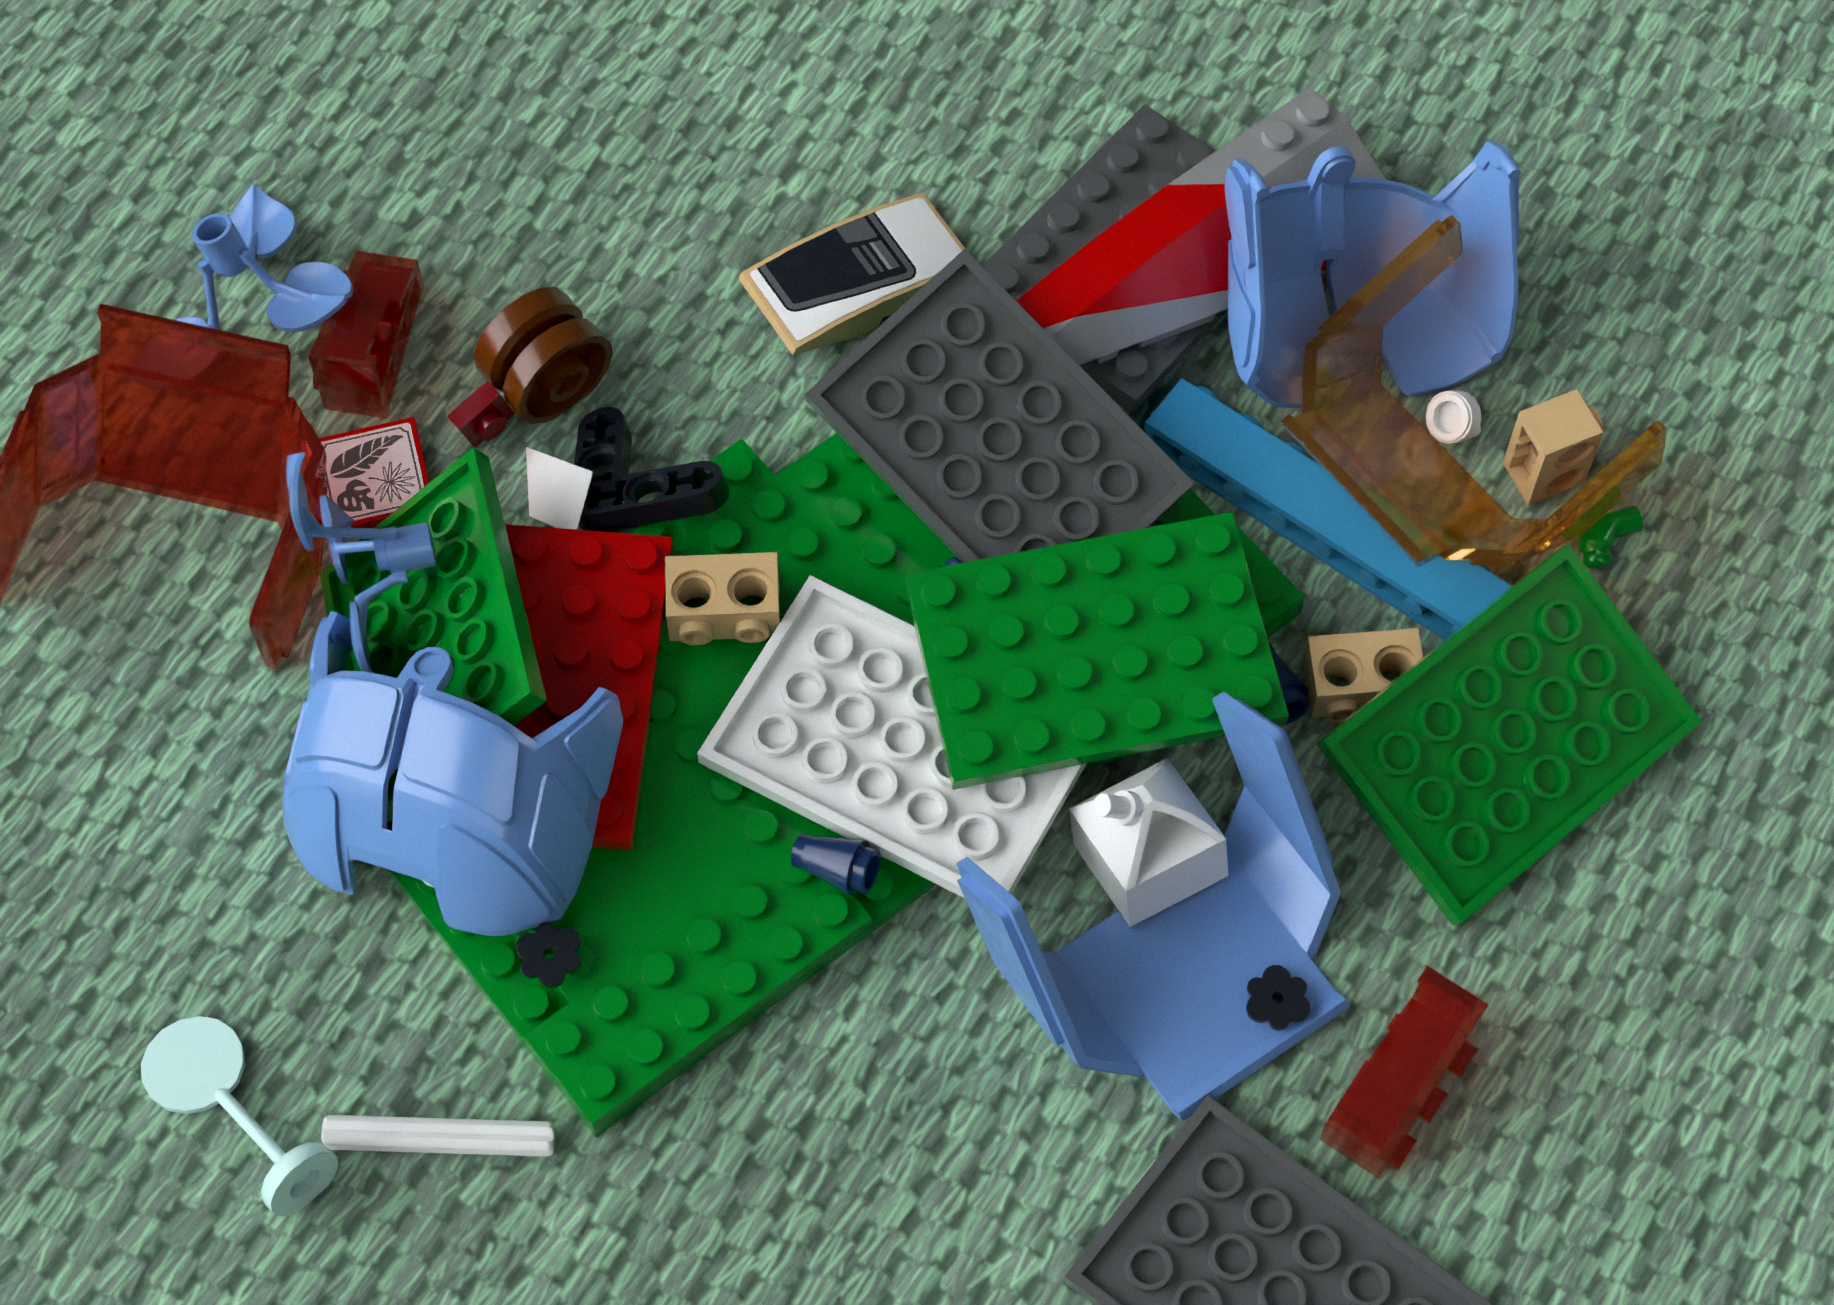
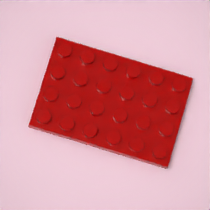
M505 524L547 700L514 727L530 738H534L580 709L598 687L605 688L618 696L624 718L608 789L605 796L601 799L592 847L633 851L666 608L665 557L673 556V538Z

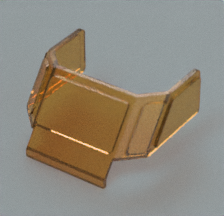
M1453 215L1447 217L1443 222L1440 219L1436 220L1318 328L1320 333L1305 346L1302 383L1303 414L1295 417L1288 414L1281 423L1418 567L1439 556L1444 560L1472 561L1471 565L1512 566L1537 554L1541 556L1583 535L1662 463L1667 427L1660 420L1655 421L1548 519L1512 518L1380 383L1383 325L1449 267L1463 252L1461 223Z

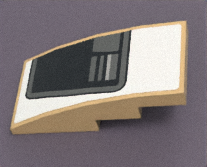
M922 192L872 208L803 238L741 272L739 281L791 354L797 355L874 331L880 326L883 317L896 312L965 248Z

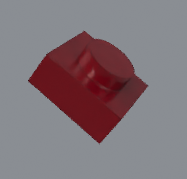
M486 381L447 417L463 436L476 447L483 441H490L496 438L505 429L507 421L515 415V412L495 388Z

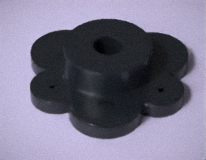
M545 922L537 927L536 934L527 933L522 935L516 943L517 954L523 960L520 965L522 975L529 979L538 977L539 982L548 988L560 986L566 978V972L572 973L580 968L581 959L576 953L581 943L578 933L572 928L557 930L554 924ZM549 954L554 955V957L551 959L546 958V956Z
M1269 966L1265 969L1262 978H1252L1247 984V992L1251 996L1246 1005L1248 1017L1257 1023L1268 1021L1269 1026L1276 1031L1285 1030L1289 1022L1299 1023L1304 1021L1310 1013V1003L1304 997L1307 991V984L1300 977L1291 978L1289 971L1283 966ZM1273 998H1278L1281 1002L1276 1003L1273 1001Z

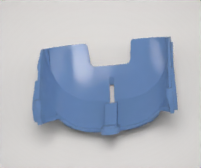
M1486 141L1475 159L1436 196L1404 183L1378 178L1351 177L1355 169L1356 160L1348 148L1343 146L1332 147L1321 153L1314 162L1307 180L1276 185L1272 188H1268L1261 174L1251 164L1242 158L1233 159L1232 167H1228L1226 171L1224 187L1231 232L1228 250V327L1234 363L1238 375L1244 384L1273 406L1281 408L1312 407L1317 401V395L1307 368V361L1313 359L1363 354L1380 355L1384 359L1393 380L1406 396L1424 395L1449 389L1501 360L1513 337L1519 287L1517 243L1519 240V176L1521 171L1506 146L1495 141ZM1324 260H1326V277L1333 314L1330 315L1327 310L1321 278V266Z
M334 611L330 612L328 618L323 617L313 643L309 670V692L307 701H303L284 776V794L282 797L284 829L304 869L325 886L349 895H353L357 889L353 860L366 862L426 881L435 888L445 923L454 929L474 934L505 936L537 927L545 922L561 919L576 895L593 845L601 799L605 796L608 789L624 720L618 696L605 688L598 687L580 709L536 737L530 738L500 716L472 702L443 692L452 679L455 669L448 652L440 647H427L417 651L410 658L398 678L366 671H346L348 655L353 650L350 620ZM397 769L391 831L387 829L388 784L391 775Z

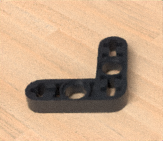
M602 407L588 413L580 421L574 465L593 471L600 466L613 464L605 472L592 475L579 521V526L582 530L610 532L704 515L716 511L728 500L730 494L729 487L721 467L711 461H697L629 474L632 435L626 419L619 409ZM605 437L606 443H600V440H603ZM662 492L651 501L645 503L638 502L647 494Z

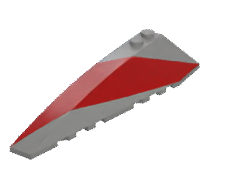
M1309 87L1163 187L1085 245L1016 301L1079 366L1093 360L1100 364L1116 358L1119 350L1135 344L1142 348L1213 321L1216 313L1228 309V250L1231 232L1224 187L1226 171L1228 167H1232L1233 159L1242 158L1251 164L1261 174L1268 188H1272L1276 185L1307 180L1314 162L1321 153L1332 147L1343 146L1348 148L1356 160L1355 169L1351 177L1386 179L1349 120L1313 88ZM1324 260L1321 266L1322 279L1326 278V260Z

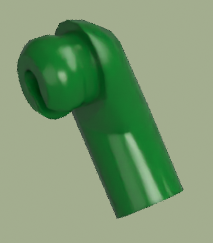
M1634 505L1594 516L1587 521L1577 541V549L1579 552H1582V561L1586 567L1592 569L1609 565L1613 559L1609 546L1613 544L1615 538L1642 531L1643 521L1637 506Z

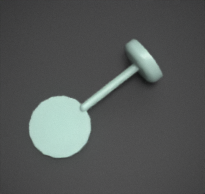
M203 1016L180 1019L162 1029L147 1046L141 1062L142 1083L152 1101L167 1111L182 1114L207 1111L220 1104L275 1163L264 1179L261 1193L264 1204L277 1216H289L299 1212L329 1186L338 1168V1158L328 1147L320 1142H307L285 1153L231 1095V1092L239 1084L245 1068L244 1047L234 1029L219 1019Z

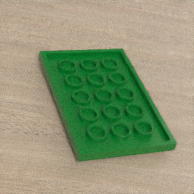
M473 447L374 528L383 529L393 526L398 528L428 522L437 566L406 572L407 583L394 585L370 600L366 623L369 662L373 673L398 678L410 658L417 651L427 647H440L448 652L455 669L452 679L443 692L472 702L515 726L547 700L490 460L487 455ZM360 539L359 541H369L373 539ZM375 551L345 553L349 584L342 585L333 563L319 572L327 618L330 612L334 611L350 620V602L354 601L358 594L392 575L390 570L379 571ZM351 650L347 659L346 671H361L354 651ZM397 769L391 775L388 784L387 824L393 820V795Z
M1233 512L905 574V588L953 790L1226 736L1213 704V698L1222 692L1227 693L1236 700H1241L1278 726L1286 724L1288 720V711Z
M1567 544L1555 551L1319 740L1316 745L1450 923L1457 925L1462 924L1699 726L1702 720L1571 546Z

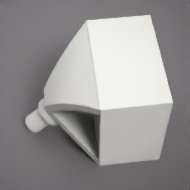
M1168 758L1069 808L1074 845L1130 927L1229 876L1226 838Z

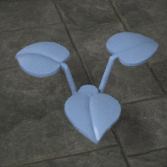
M252 184L230 216L223 213L211 214L201 219L192 231V239L205 258L197 266L204 280L209 317L208 323L206 324L201 318L190 316L169 322L150 339L138 361L127 371L131 377L140 382L158 387H171L195 381L215 366L224 352V345L217 336L213 335L220 327L213 278L214 272L224 277H233L242 273L248 266L273 292L277 293L267 305V315L275 327L286 332L305 331L329 319L352 296L353 285L342 270L323 262L299 264L290 271L284 284L276 281L259 264L256 258H269L282 251L294 237L297 221L287 206L269 197L259 187Z
M300 452L288 455L286 480L289 491L290 512L295 529L304 548L307 551L314 550L312 536L328 537L330 557L342 585L349 584L345 553L375 551L379 571H391L392 575L358 594L354 601L350 602V631L354 655L361 671L373 673L369 662L366 632L368 604L371 599L392 586L407 583L406 572L437 566L428 522L398 528L393 526L383 529L351 528L354 519L348 516L330 497L321 495L320 512L323 526H321L309 512L306 488L300 471L306 453ZM348 538L373 539L369 541L347 542Z

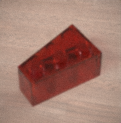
M356 251L348 270L345 269L343 271L353 285V294L339 311L324 321L308 356L313 371V387L315 390H319L326 410L387 419L424 284L418 260Z
M1428 965L1417 980L1418 985L1414 995L1401 1014H1395L1387 1027L1388 1033L1369 1061L1366 1060L1326 1121L1320 1137V1141L1378 1179L1381 1178L1389 1164L1398 1170L1403 1166L1418 1141L1409 1134L1420 1118L1429 1124L1433 1121L1449 1095L1440 1088L1451 1072L1461 1078L1479 1051V1048L1471 1042L1488 1004Z

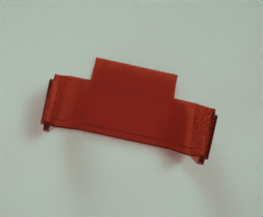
M100 304L97 311L101 322L100 354H96L34 384L24 410L19 412L0 456V602L40 507L93 481H100L278 522L282 533L251 611L249 627L265 666L278 669L282 657L288 658L318 580L319 572H321L324 537L312 536L314 550L307 551L297 534L290 512L289 491L286 480L287 456L300 452L306 453L300 471L306 488L309 512L321 526H323L320 512V496L327 495L328 480L325 479L327 461L325 449L295 399L288 396L291 364L289 347L280 343Z

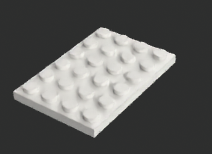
M811 575L697 753L698 763L847 839L867 840L871 848L880 851L882 857L963 898L964 895L957 882L961 875L956 863L965 857L971 859L1012 894L1086 764L953 790L915 626Z

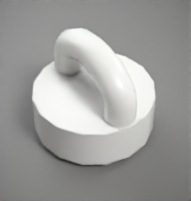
M1461 390L1440 392L1428 404L1425 414L1426 426L1430 434L1439 442L1446 444L1462 443L1477 437L1481 433V410L1476 399L1468 392Z

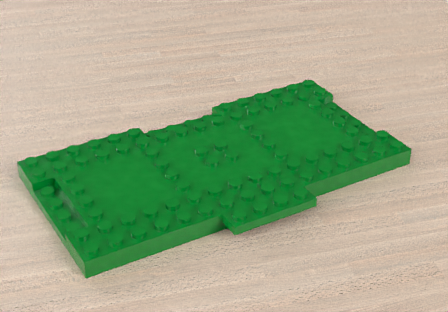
M837 433L776 475L770 471L746 442L740 439L710 460L721 467L729 487L730 494L728 500L722 507L704 515L610 531L614 533L672 537L674 545L673 556L777 552L780 621L811 575L914 626L904 583L905 574L944 566L949 558H957ZM1191 489L1159 521L1163 524H1169L1215 514ZM1237 526L1268 639L1301 614L1305 596ZM748 596L739 602L743 605L752 606L759 604L763 599L757 596ZM693 598L683 605L697 608L703 606L708 601L701 598ZM666 608L633 851L592 847L576 895L562 918L549 922L554 924L557 930L572 928L578 933L581 943L576 953L580 956L581 965L577 971L572 973L566 972L564 982L555 988L543 986L539 982L538 977L533 979L524 977L520 970L523 960L517 954L516 943L524 934H536L537 927L505 936H487L454 929L448 926L443 919L435 888L426 885L420 879L386 869L595 1137L602 1134L937 885L881 856L879 873L871 891L868 894L856 892L850 896L809 872L791 865L792 849L797 837L801 833L816 837H845L698 763L697 756L698 751L770 637L758 643H745L737 639H716L704 645H688L681 641H670ZM1104 760L1087 763L1078 779ZM393 820L387 824L388 830L392 831ZM549 954L546 956L547 959H551L554 957L553 954Z

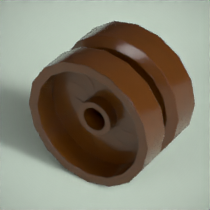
M541 287L522 295L510 303L489 323L478 340L474 360L476 369L494 388L504 393L505 401L528 423L537 424L555 419L588 396L598 386L607 372L613 351L609 339L596 325L586 318L583 319L582 310L566 293L557 287Z

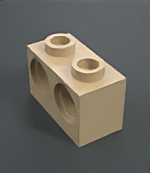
M1575 389L1519 412L1503 464L1528 506L1585 483L1603 435V423L1598 411L1592 405L1587 406L1578 389Z
M777 552L665 557L666 620L670 641H681L688 645H704L716 639H737L745 643H758L772 636L781 622ZM748 596H757L763 599L759 604L752 606L743 605L739 602ZM693 598H701L708 601L703 606L697 608L683 605Z
M1411 628L1308 636L1303 662L1312 718L1327 717L1329 722L1342 723L1392 683L1385 679L1381 673L1390 671L1402 675L1421 660L1423 653L1419 629ZM1329 676H1340L1345 678L1350 685L1344 687L1335 686L1328 682L1326 678Z

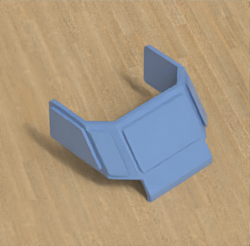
M1225 692L1215 696L1213 704L1244 783L1243 790L1224 835L1227 844L1228 877L1132 927L1127 924L1121 913L1117 911L1056 952L1040 949L1022 906L1012 894L968 857L956 863L961 875L957 882L995 966L1056 1047L1061 1045L1069 1058L1079 1068L1140 1077L1144 1074L1171 1112L1181 1121L1190 1117L1207 1095L1215 1100L1350 1008L1347 999L1333 988L1312 961L1315 959L1340 898L1341 890L1331 866L1334 863L1288 735L1281 727ZM1272 965H1280L1286 968L1291 978H1302L1307 984V991L1304 997L1310 1003L1308 1017L1299 1023L1289 1022L1288 1027L1282 1031L1272 1029L1268 1021L1257 1023L1251 1020L1246 1013V1005L1251 997L1247 992L1248 982L1255 977L1262 978L1265 969ZM1273 998V1001H1274V1002H1276V1003H1280V1002H1281L1280 999H1278V998Z

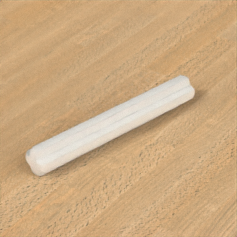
M328 1115L324 1118L322 1124L321 1139L322 1143L330 1150L550 1156L555 1149L556 1131L553 1123L549 1121Z

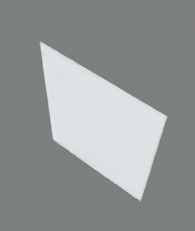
M526 447L529 517L556 528L577 530L593 471Z

